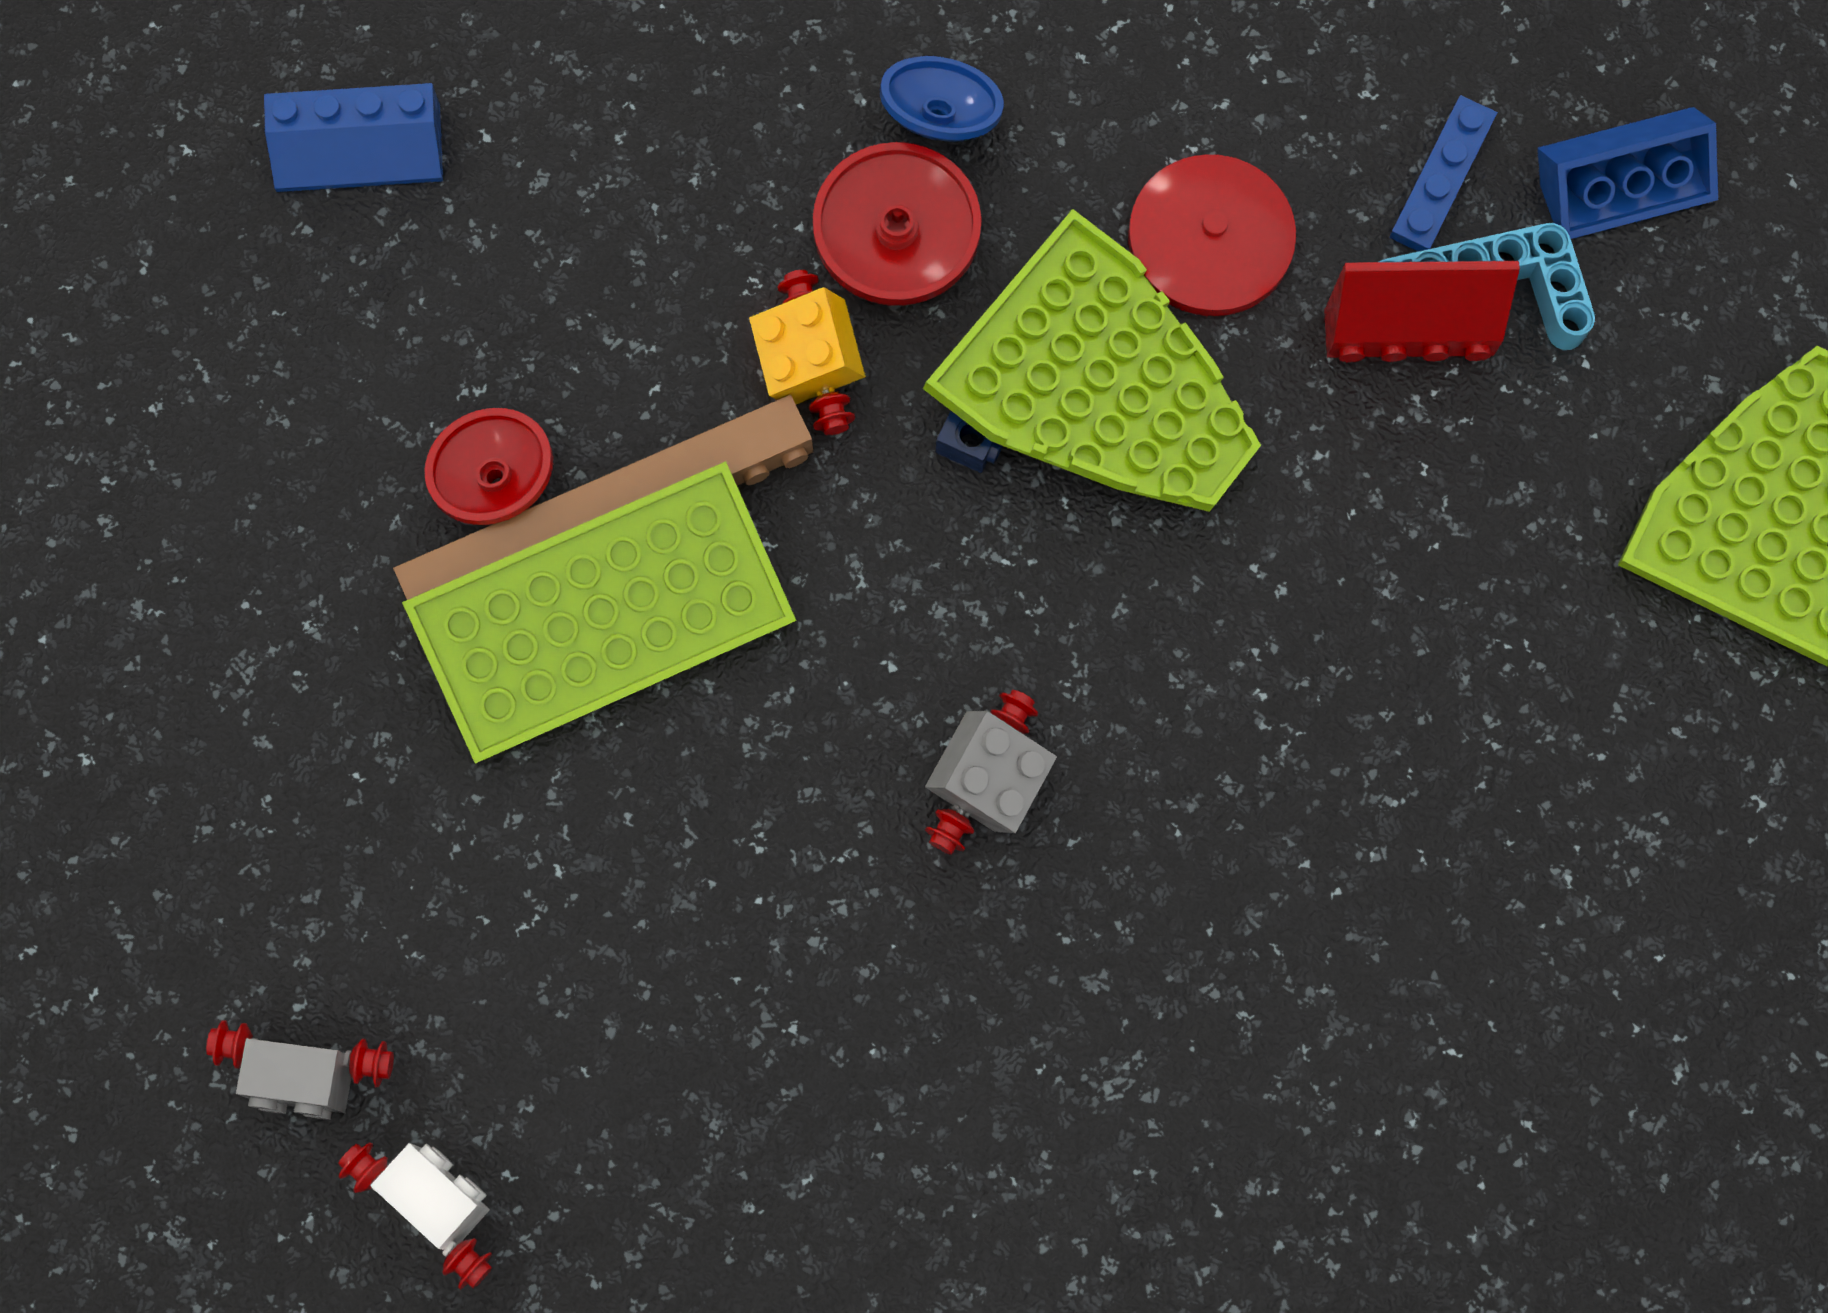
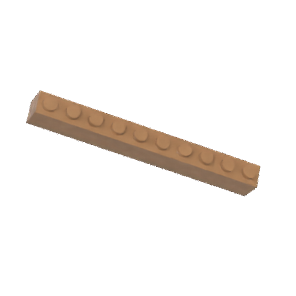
M788 395L529 508L509 520L490 525L393 569L406 599L409 600L725 461L737 486L742 483H746V485L759 483L769 476L770 471L783 465L785 468H792L806 461L808 454L813 453L812 438L792 396Z

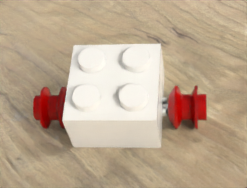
M371 1142L363 1147L358 1143L352 1146L338 1163L343 1168L338 1177L343 1179L351 1175L356 1180L353 1190L355 1193L368 1191L372 1188L438 1249L444 1250L442 1254L446 1259L444 1260L443 1275L452 1272L457 1273L461 1277L458 1285L460 1290L467 1284L473 1289L479 1285L492 1269L487 1263L492 1253L489 1252L480 1256L474 1251L477 1240L473 1238L463 1241V1239L490 1210L481 1202L487 1195L469 1178H464L461 1175L455 1178L448 1171L453 1166V1163L435 1147L431 1148L428 1144L421 1148L408 1143L388 1167V1158L386 1156L375 1160L370 1155L373 1147Z

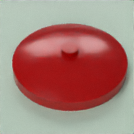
M903 142L882 143L869 146L851 154L841 161L827 176L814 204V242L826 270L849 292L878 304L910 305L927 301L944 293L960 280L968 270L975 257L980 240V205L970 181L961 169L944 155L916 144Z
M1197 155L1184 158L1156 173L1139 193L1133 206L1128 229L1130 253L1137 257L1147 269L1144 276L1156 292L1163 291L1169 299L1171 306L1188 313L1203 316H1224L1239 313L1259 304L1267 298L1283 280L1293 258L1296 243V226L1293 212L1287 198L1278 185L1257 167L1240 159L1223 155Z

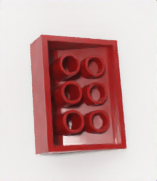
M1519 261L1345 263L1324 310L1327 358L1339 357V360L1342 362H1357L1365 357H1381V360L1386 362H1397L1406 359V357H1423L1426 361H1442L1449 356H1465V359L1469 361H1481L1494 356L1504 340L1520 270Z

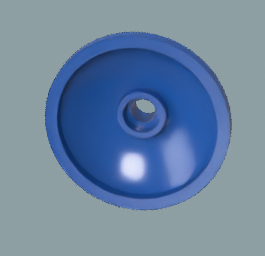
M919 56L899 61L884 73L880 85L881 102L895 121L917 135L938 141H966L988 133L999 123L1004 107L1003 96L999 88L987 75L966 63L944 57Z

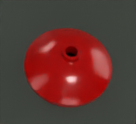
M487 408L474 411L451 423L432 444L425 463L426 486L435 504L451 518L473 525L500 523L521 514L541 496L550 480L553 469L552 448L539 424L521 412L506 408ZM502 478L500 481L492 483L494 479Z

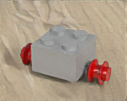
M1012 690L1010 694L1000 693L999 697L1004 703L1001 710H991L990 712L966 711L925 785V788L953 805L952 810H936L935 814L940 820L936 828L926 827L925 829L932 836L929 843L947 854L952 855L955 849L959 851L965 850V847L960 842L962 835L974 834L975 832L970 821L967 819L969 816L994 832L1016 833L1057 758L1056 755L1024 735L1029 733L1028 727L1024 724L1027 716L1037 717L1039 713L1033 708L1035 701L1020 691Z
M222 1020L217 1029L212 1028L210 1030L206 1045L207 1055L213 1056L215 1066H219L224 1058H232L234 1067L240 1068L236 1094L248 1098L249 1107L258 1108L260 1111L286 1114L287 1106L295 1107L294 1113L303 1114L305 1117L331 1120L332 1112H346L351 1078L355 1084H359L364 1076L372 1077L375 1087H379L383 1078H390L394 1064V1052L387 1051L386 1041H382L376 1050L369 1049L366 1039L362 1038L353 1047L352 1051L347 1050L344 1054L338 1050L258 1040L253 1038L247 1023H242L237 1031H231L226 1020Z

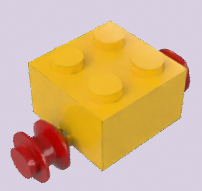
M795 270L786 274L784 280L777 287L780 293L788 294V298L781 305L749 317L768 394L776 400L791 395L795 404L817 397L809 405V411L819 413L820 419L813 424L814 429L824 431L825 435L840 434L849 429L848 424L854 421L855 415L844 410V406L850 402V397L846 394L835 392V389L865 378L845 299L827 288L822 287L813 291L812 287L819 281L817 275L808 274L807 270Z

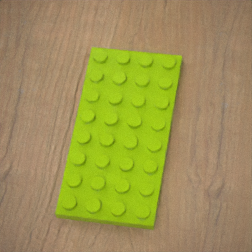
M726 461L402 602L475 763L796 621Z

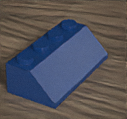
M432 83L264 94L265 136L276 192L443 181L440 103Z
M1695 107L1538 147L1539 177L1542 193L1553 223L1561 225L1566 229L1571 239L1718 200L1716 123Z

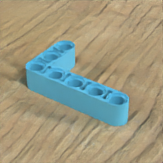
M1545 223L1379 261H1504L1498 253L1505 252L1510 254L1515 261H1519L1520 270L1517 280L1530 278L1547 336L1555 347L1562 350H1572L1578 347L1593 328L1595 322L1594 311L1571 238L1566 229L1555 223ZM1539 244L1549 245L1555 253L1549 254L1544 252ZM1551 281L1564 285L1567 292H1560L1554 289ZM1563 320L1573 321L1577 324L1579 331L1568 329L1564 325Z

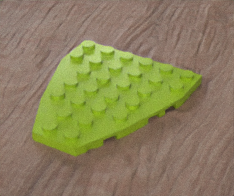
M1074 209L1064 218L936 369L923 387V390L991 442L1117 490L1208 512L1212 510L1261 446L1252 428L1248 427L1244 422V413L1236 400L1231 402L1222 386L1221 381L1224 377L1217 364L1186 322L1180 324L1167 307L1170 301L1164 292L1157 293L1144 276L1147 269L1142 262Z
M1816 346L1795 364L1787 367L1769 383L1745 398L1653 490L1618 566L1827 667L1828 350Z

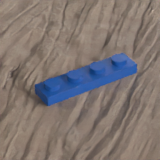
M1462 95L1459 96L1389 238L1418 252L1431 248L1498 112Z

